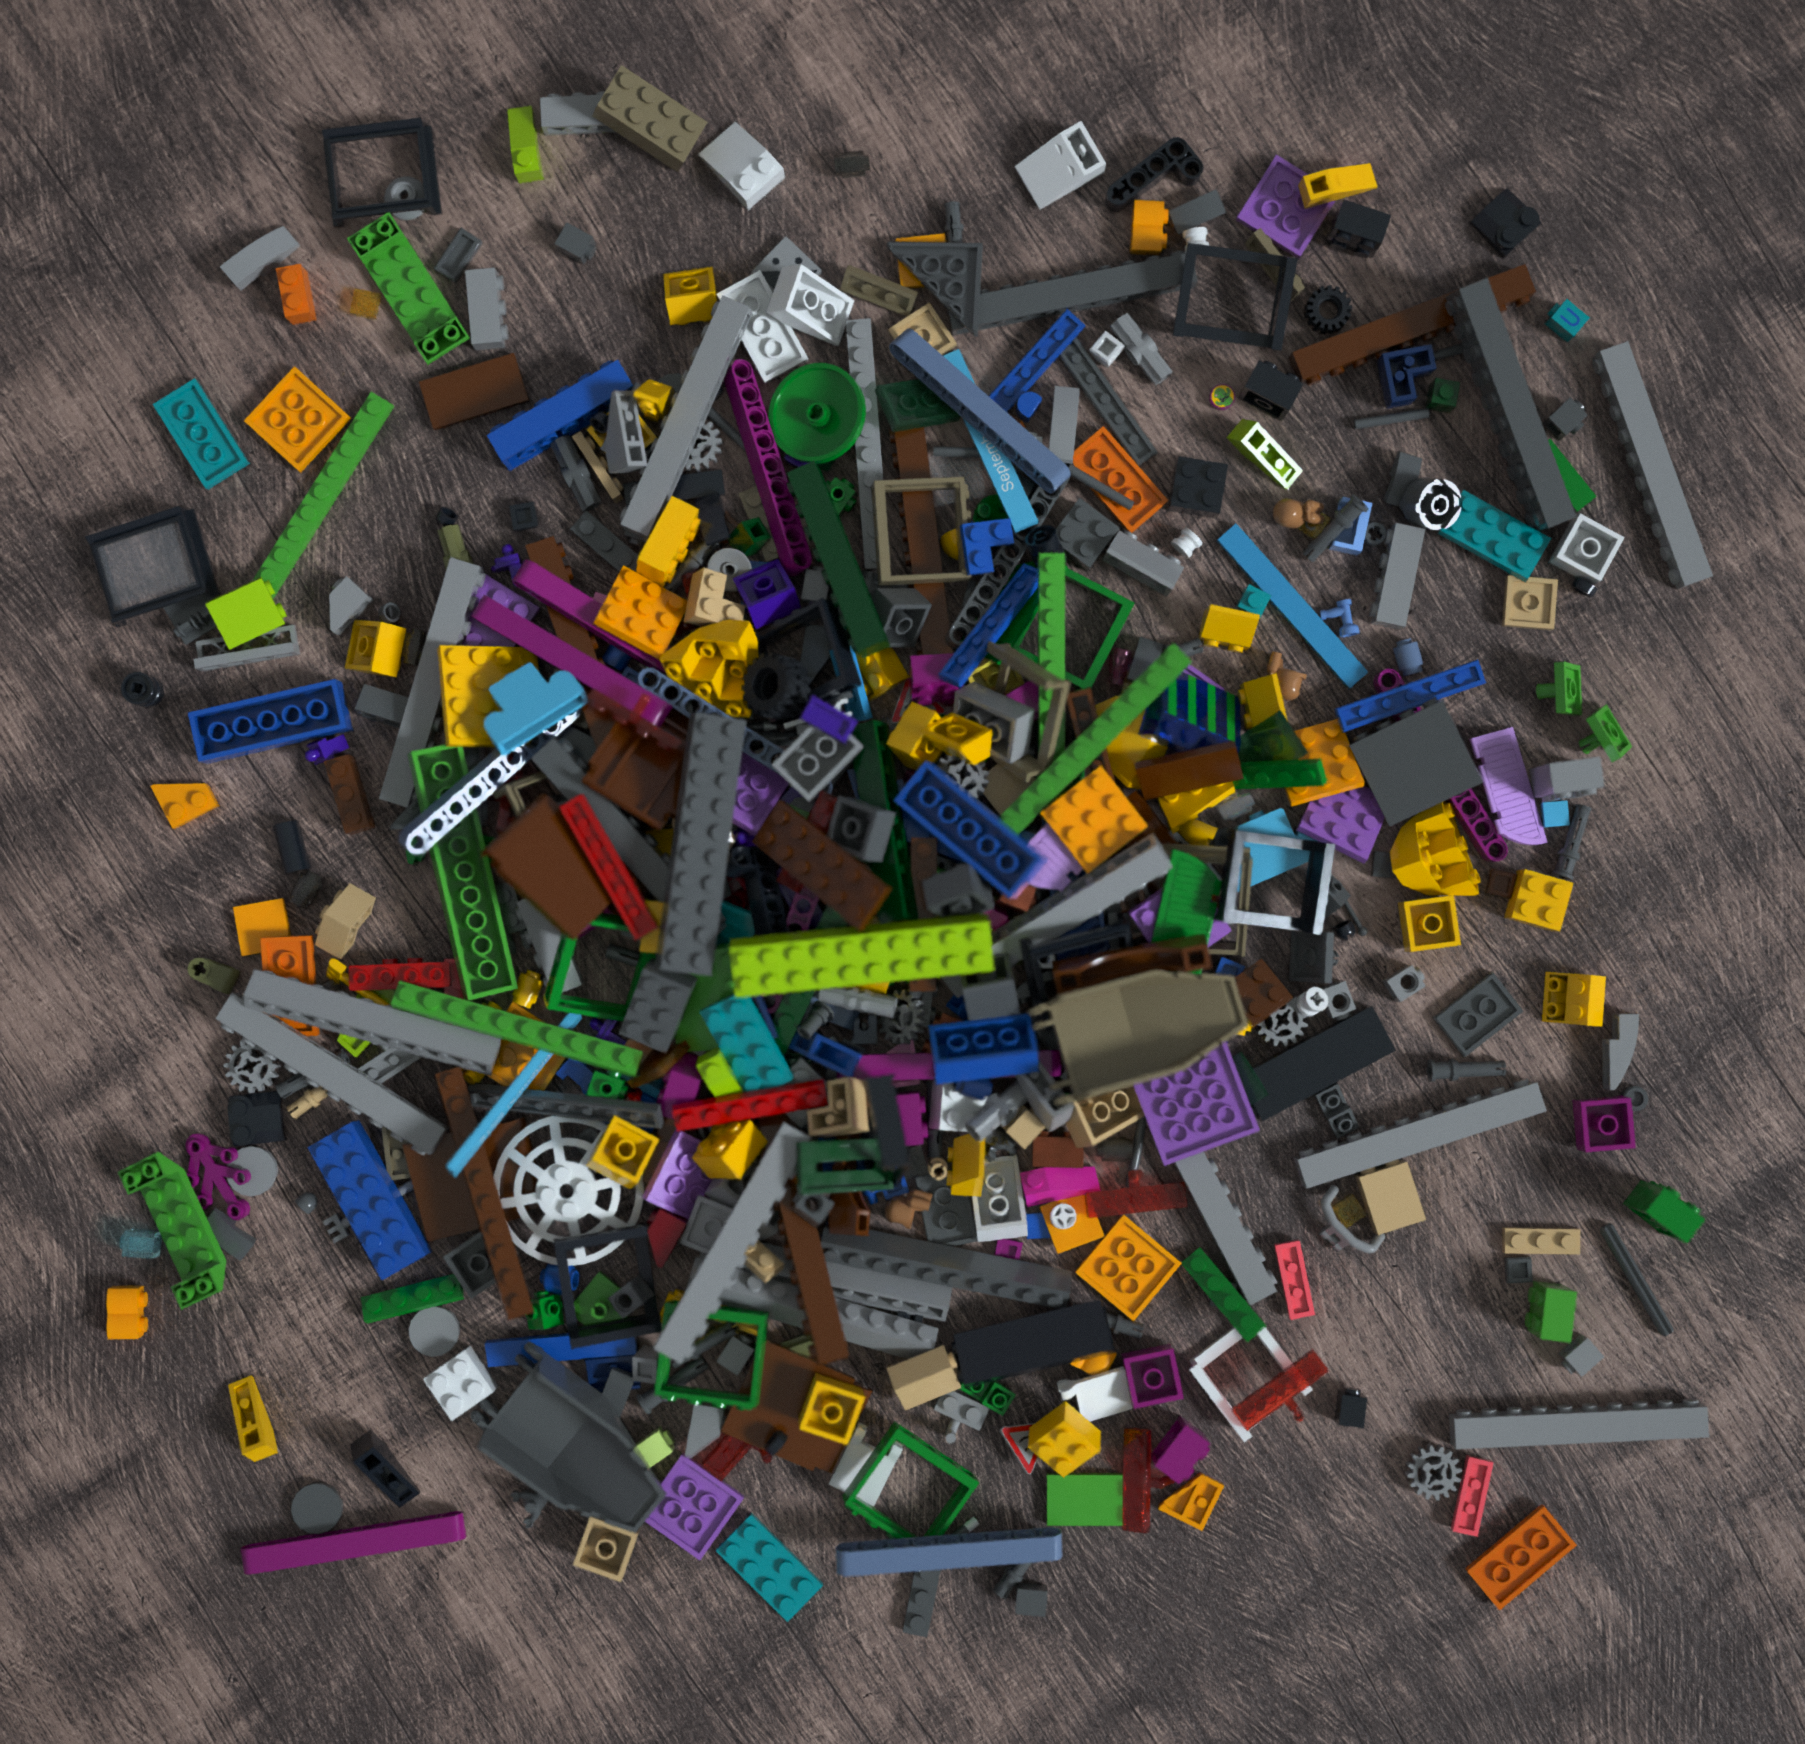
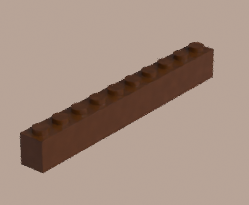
M1526 264L1488 278L1500 313L1507 311L1506 307L1513 304L1516 307H1520L1529 303V298L1536 292ZM1455 291L1292 352L1289 356V361L1294 374L1300 379L1299 382L1307 383V386H1311L1320 382L1321 377L1330 374V377H1335L1344 373V368L1352 365L1354 369L1367 364V360L1376 357L1378 360L1382 353H1388L1397 348L1400 350L1411 348L1414 346V342L1421 339L1423 342L1430 341L1437 337V333L1446 331L1447 334L1454 332L1456 324L1453 316H1449L1445 307L1447 300L1445 297Z
M923 417L893 421V428L889 429L890 443H895L896 453H892L893 467L899 469V478H895V480L931 478ZM932 491L902 492L903 502H899L898 507L900 518L905 517L906 527H901L903 542H908L909 551L904 552L906 567L911 566L912 574L943 573ZM944 582L908 584L909 588L917 589L932 604L918 637L921 643V650H917V655L953 653L952 648L947 645L945 638L950 627Z
M554 536L525 545L530 561L571 585L570 580H573L574 577L570 566H564L562 558L566 557L561 542L556 544ZM546 605L557 638L605 665L602 657H596L594 649H597L598 645L594 634L589 635L587 629ZM578 681L584 689L589 702L582 709L596 749H598L622 713L619 704L613 705L612 700Z
M1091 687L1071 691L1067 694V703L1077 738L1098 718ZM1105 748L1085 768L1086 775H1089L1097 767L1102 766L1115 783L1107 748ZM1131 841L1108 857V860L1132 846ZM1143 888L1125 896L1120 902L1122 912L1128 913V911L1146 899ZM1128 913L1132 939L1142 937V933Z
M461 1067L437 1073L434 1077L456 1152L478 1126ZM482 1144L463 1167L462 1172L506 1320L509 1321L533 1313L534 1310L485 1147Z
M786 1113L755 1118L753 1124L768 1141L759 1152L760 1159L763 1158L783 1121L790 1124ZM796 1173L792 1180L787 1178L783 1185L786 1191L780 1202L775 1200L772 1207L774 1211L778 1210L780 1220H777V1227L780 1236L784 1235L786 1245H783V1251L786 1260L791 1261L793 1270H789L792 1285H797L799 1295H795L798 1310H803L805 1320H802L805 1336H810L812 1345L808 1346L811 1361L816 1360L817 1366L846 1359L849 1357V1352L818 1230L792 1211L795 1205L792 1200L797 1194ZM810 1199L805 1200V1207L812 1211Z

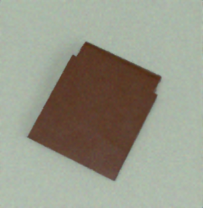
M672 708L662 726L658 728L625 709L588 763L590 769L587 775H584L581 783L656 830L661 831L670 817L674 820L676 817L689 718Z
M540 794L481 852V856L489 855L493 859L491 866L498 867L496 872L559 932L574 941L612 901V898L560 810V806L548 795ZM623 862V864L625 865L627 871L629 872L630 876H631L632 879H633L636 875H635V874L630 870V868Z
M525 1117L504 1123L501 1120L483 1142L493 1177L498 1160L505 1147L514 1136L527 1127ZM451 1132L446 1133L433 1154L426 1153L423 1156L411 1148L413 1144H403L427 1241L431 1242L479 1229L462 1170L456 1177L448 1173L446 1165L456 1154ZM527 1135L515 1147L525 1157L533 1151L530 1135ZM509 1157L504 1164L501 1174L500 1199L514 1196V1183L520 1166ZM535 1158L532 1162L537 1165L536 1158ZM528 1171L525 1172L522 1181V1195L536 1192L538 1178ZM538 1203L524 1205L526 1211L540 1208ZM517 1207L503 1209L507 1221L521 1218Z
M766 1340L759 1404L751 1410L744 1409L743 1411L737 1410L736 1406L732 1405L720 1432L764 1450L769 1438L776 1431L782 1430L788 1435V1439L775 1454L776 1456L811 1471L814 1470V1467H817L826 1472L835 1473L847 1445L799 1429L798 1419L814 1375L817 1373L863 1389L865 1399L853 1432L873 1390L870 1387L866 1389L860 1386L858 1382H854V1376L826 1364L817 1366L816 1360L811 1361V1358ZM754 1359L738 1393L751 1395Z

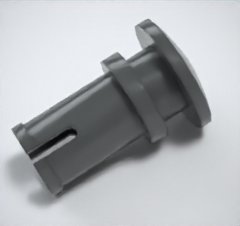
M1198 637L1180 645L1175 643L1187 657L1203 653L1204 651L1203 647H1199V645H1202V642ZM1168 644L1163 645V653L1170 647Z
M815 1001L813 1009L809 1011L808 1018L797 1028L798 1034L806 1040L810 1039L820 1026H824L827 1021L834 1019L833 1010L826 1003Z

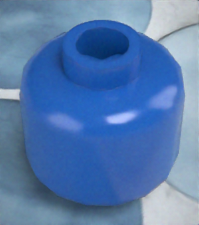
M548 1263L546 1268L542 1269L540 1273V1283L543 1284L544 1290L550 1294L562 1295L558 1265ZM574 1265L568 1266L572 1291L579 1284V1272Z

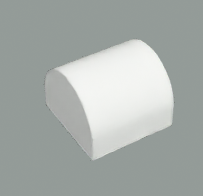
M1104 331L1089 351L1100 364L1109 367L1124 350L1125 345L1107 331Z

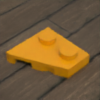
M1200 1472L1159 1503L1158 1509L1203 1531L1224 1488V1484Z

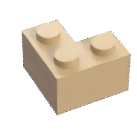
M707 568L692 574L684 622L704 627L727 619L743 620L745 606L723 599L726 574Z
M351 883L343 891L340 889L336 893L331 906L326 905L319 918L322 921L315 931V934H317L315 945L342 959L354 945L358 929L371 914L376 897Z
M847 1077L827 1081L829 1107L807 1111L809 1136L826 1139L869 1131L864 1080Z
M1024 1105L1017 1110L1016 1116L1009 1124L1005 1126L1000 1124L1024 1149L1045 1128L1032 1107L1028 1110Z

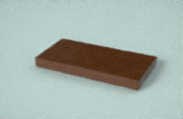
M514 353L419 381L434 431L529 402Z
M1235 741L1134 762L1145 800L1244 779Z

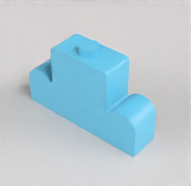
M527 663L516 671L506 674L503 679L489 687L490 694L501 712L489 714L484 721V727L491 742L502 757H504L589 702L584 689L570 672L558 671L551 676L550 682L547 683L534 665Z
M1282 808L1264 814L1263 810L1249 816L1251 821L1234 828V830L1317 841L1297 830L1294 833ZM1244 842V847H1250V854L1253 858L1251 886L1308 862L1310 851ZM1240 868V875H1239V882H1238L1237 892H1239V889H1240L1241 868Z

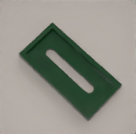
M876 1138L796 1142L797 1194L894 1189L893 1169L882 1170ZM871 1159L874 1163L873 1168L869 1170L817 1172L815 1169V1165L818 1162Z

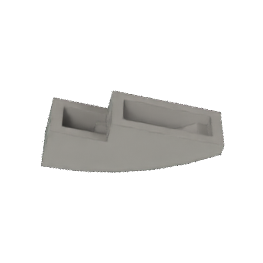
M282 226L243 248L222 264L220 268L242 291L258 276L264 277L300 245L286 228Z
M1055 386L1048 449L1062 462L1072 464L1080 388Z
M1611 1014L1612 1039H1602L1603 1089L1616 1090L1628 1069L1636 1046L1639 1014Z

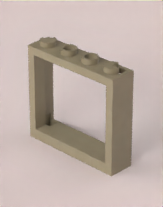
M964 477L875 480L872 483L871 494L878 586L963 582L971 578V575L967 576L960 532L961 524L971 523V511L966 508L969 490L968 485L965 484ZM953 490L959 572L891 575L885 493Z

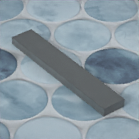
M1076 337L1060 354L1059 359L1121 447L1138 466H1141L1157 455V450Z

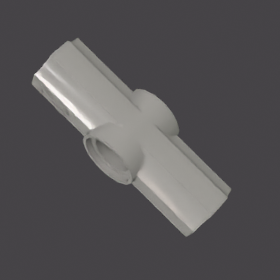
M1128 313L1122 315L1110 325L1111 330L1121 343L1125 345V352L1129 359L1136 366L1141 367L1154 386L1160 384L1172 374L1173 371L1157 352L1158 348L1155 342L1147 333L1143 334Z
M1018 1080L1001 1094L997 1092L992 1094L986 1100L983 1109L965 1123L966 1130L976 1141H982L1000 1124L1002 1126L1009 1124L1016 1116L1017 1110L1028 1101Z

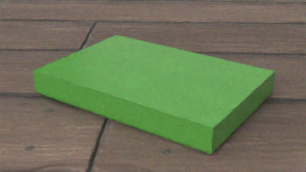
M1047 1473V1526H1123L1122 1473H1069L1064 1478L1058 1473Z

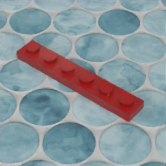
M580 794L560 806V810L635 940H639L660 927L584 794Z
M824 1079L675 1104L672 1105V1113L677 1131L828 1106V1098Z

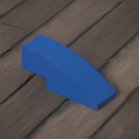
M796 1030L788 1047L851 1078L862 1056L817 1032L810 1039L806 1040Z

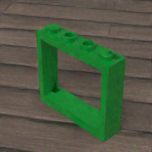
M1067 568L1065 578L1121 606L1084 680L1065 671V680L1070 681V686L1079 690L1092 687L1135 602ZM1033 617L1012 648L1038 664V657L1019 647L1034 619Z
M600 913L590 923V925L631 932L623 917L618 915ZM561 933L543 997L546 1008L624 1022L643 968L651 958L656 960L655 953L640 952L625 1005L563 995L562 990L577 938L573 941Z
M670 1299L665 1302L662 1331L680 1300ZM719 1306L714 1315L710 1313L707 1319L758 1325L751 1395L668 1384L671 1358L659 1352L654 1395L662 1396L661 1398L667 1399V1401H676L677 1398H683L690 1404H701L702 1401L711 1402L713 1407L725 1408L728 1404L735 1405L737 1410H751L759 1404L769 1312Z
M894 1421L843 1493L842 1497L846 1504L845 1507L856 1516L858 1513L866 1518L865 1521L873 1528L878 1529V1527H881L887 1531L885 1534L890 1539L918 1537L857 1497L895 1440H898L961 1482L924 1536L943 1535L976 1489L979 1481L975 1474Z

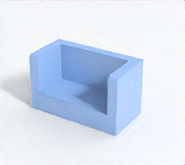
M1342 497L1338 501L1337 510H1341L1350 501V498ZM1363 501L1368 507V511L1362 512L1354 520V525L1351 528H1345L1329 545V550L1356 556L1362 552L1372 503Z

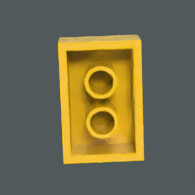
M671 496L637 558V573L662 587H665L666 583H672L677 573L675 569L678 561L681 563L684 561L688 553L687 546L689 541L694 542L698 535V526L701 521L698 519V508Z

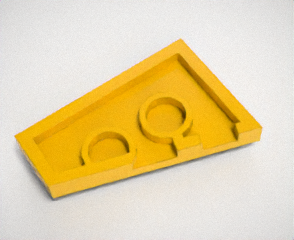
M1227 782L1156 799L1172 834H1174L1188 820L1192 822L1198 818V814L1207 807L1212 808L1233 794L1235 786L1233 782Z

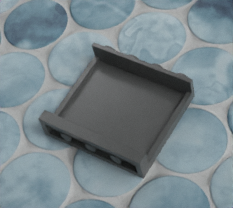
M1436 697L1422 704L1423 709L1415 713L1413 709H1410L1400 714V720L1392 724L1390 720H1387L1376 726V732L1368 735L1367 731L1353 737L1354 742L1349 745L1389 826L1456 796L1484 781L1447 710L1444 699L1437 701Z

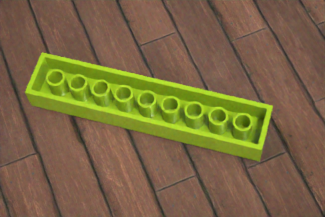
M987 913L866 925L863 931L857 930L853 926L730 939L736 998L994 971L990 921Z

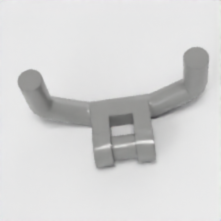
M1331 1185L1321 1199V1209L1328 1225L1322 1228L1319 1235L1324 1240L1327 1239L1336 1252L1350 1245L1362 1252L1374 1253L1385 1239V1235L1375 1234L1370 1243L1357 1239L1337 1219L1333 1211L1331 1202L1338 1194L1339 1189L1337 1186Z

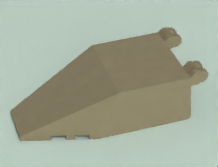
M1154 970L1060 995L1049 1002L1028 1010L1029 1015L1033 1016L1048 1011L1050 1020L1037 1022L1032 1027L1033 1030L1048 1026L1053 1027L1068 1080L1049 1085L1050 1089L1058 1090L1067 1085H1070L1072 1095L1057 1097L1054 1100L1055 1105L1081 1101L1184 1071L1248 1026L1234 976L1189 974L1187 972L1175 973Z

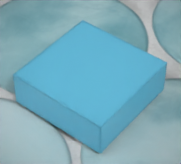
M1568 800L1540 803L1543 828L1570 825Z

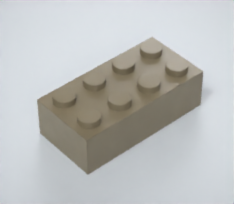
M622 65L592 115L676 172L683 165L707 124V121Z

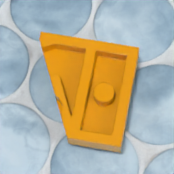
M206 783L153 784L150 786L172 829H176L219 806L212 790Z

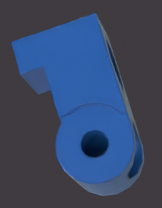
M568 1059L555 1074L562 1080L569 1076L580 1085L581 1091L586 1095L595 1071L586 1063Z

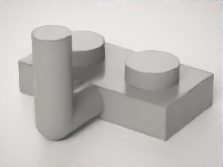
M956 1390L938 1397L934 1406L935 1411L951 1418L945 1431L948 1443L955 1442V1434L960 1423L980 1431L990 1409L981 1404L980 1401Z

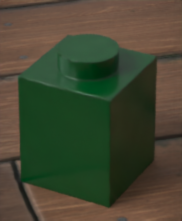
M1435 378L1429 384L1425 408L1450 413L1457 404L1460 382Z
M757 517L740 522L730 534L731 538L727 540L733 549L741 551L746 556L757 554L772 537L761 519Z

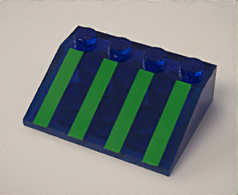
M1182 672L1146 708L1138 735L1177 752L1235 741L1236 749L1239 753L1241 746L1239 698Z

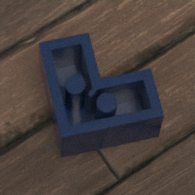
M1432 344L1382 353L1378 358L1377 366L1386 409L1411 405L1417 398L1413 379L1430 376L1437 369Z

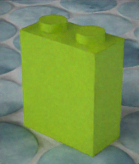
M262 576L205 603L229 650L285 624L283 618L287 614L282 604H276L271 595L275 594V591L270 581L264 582Z

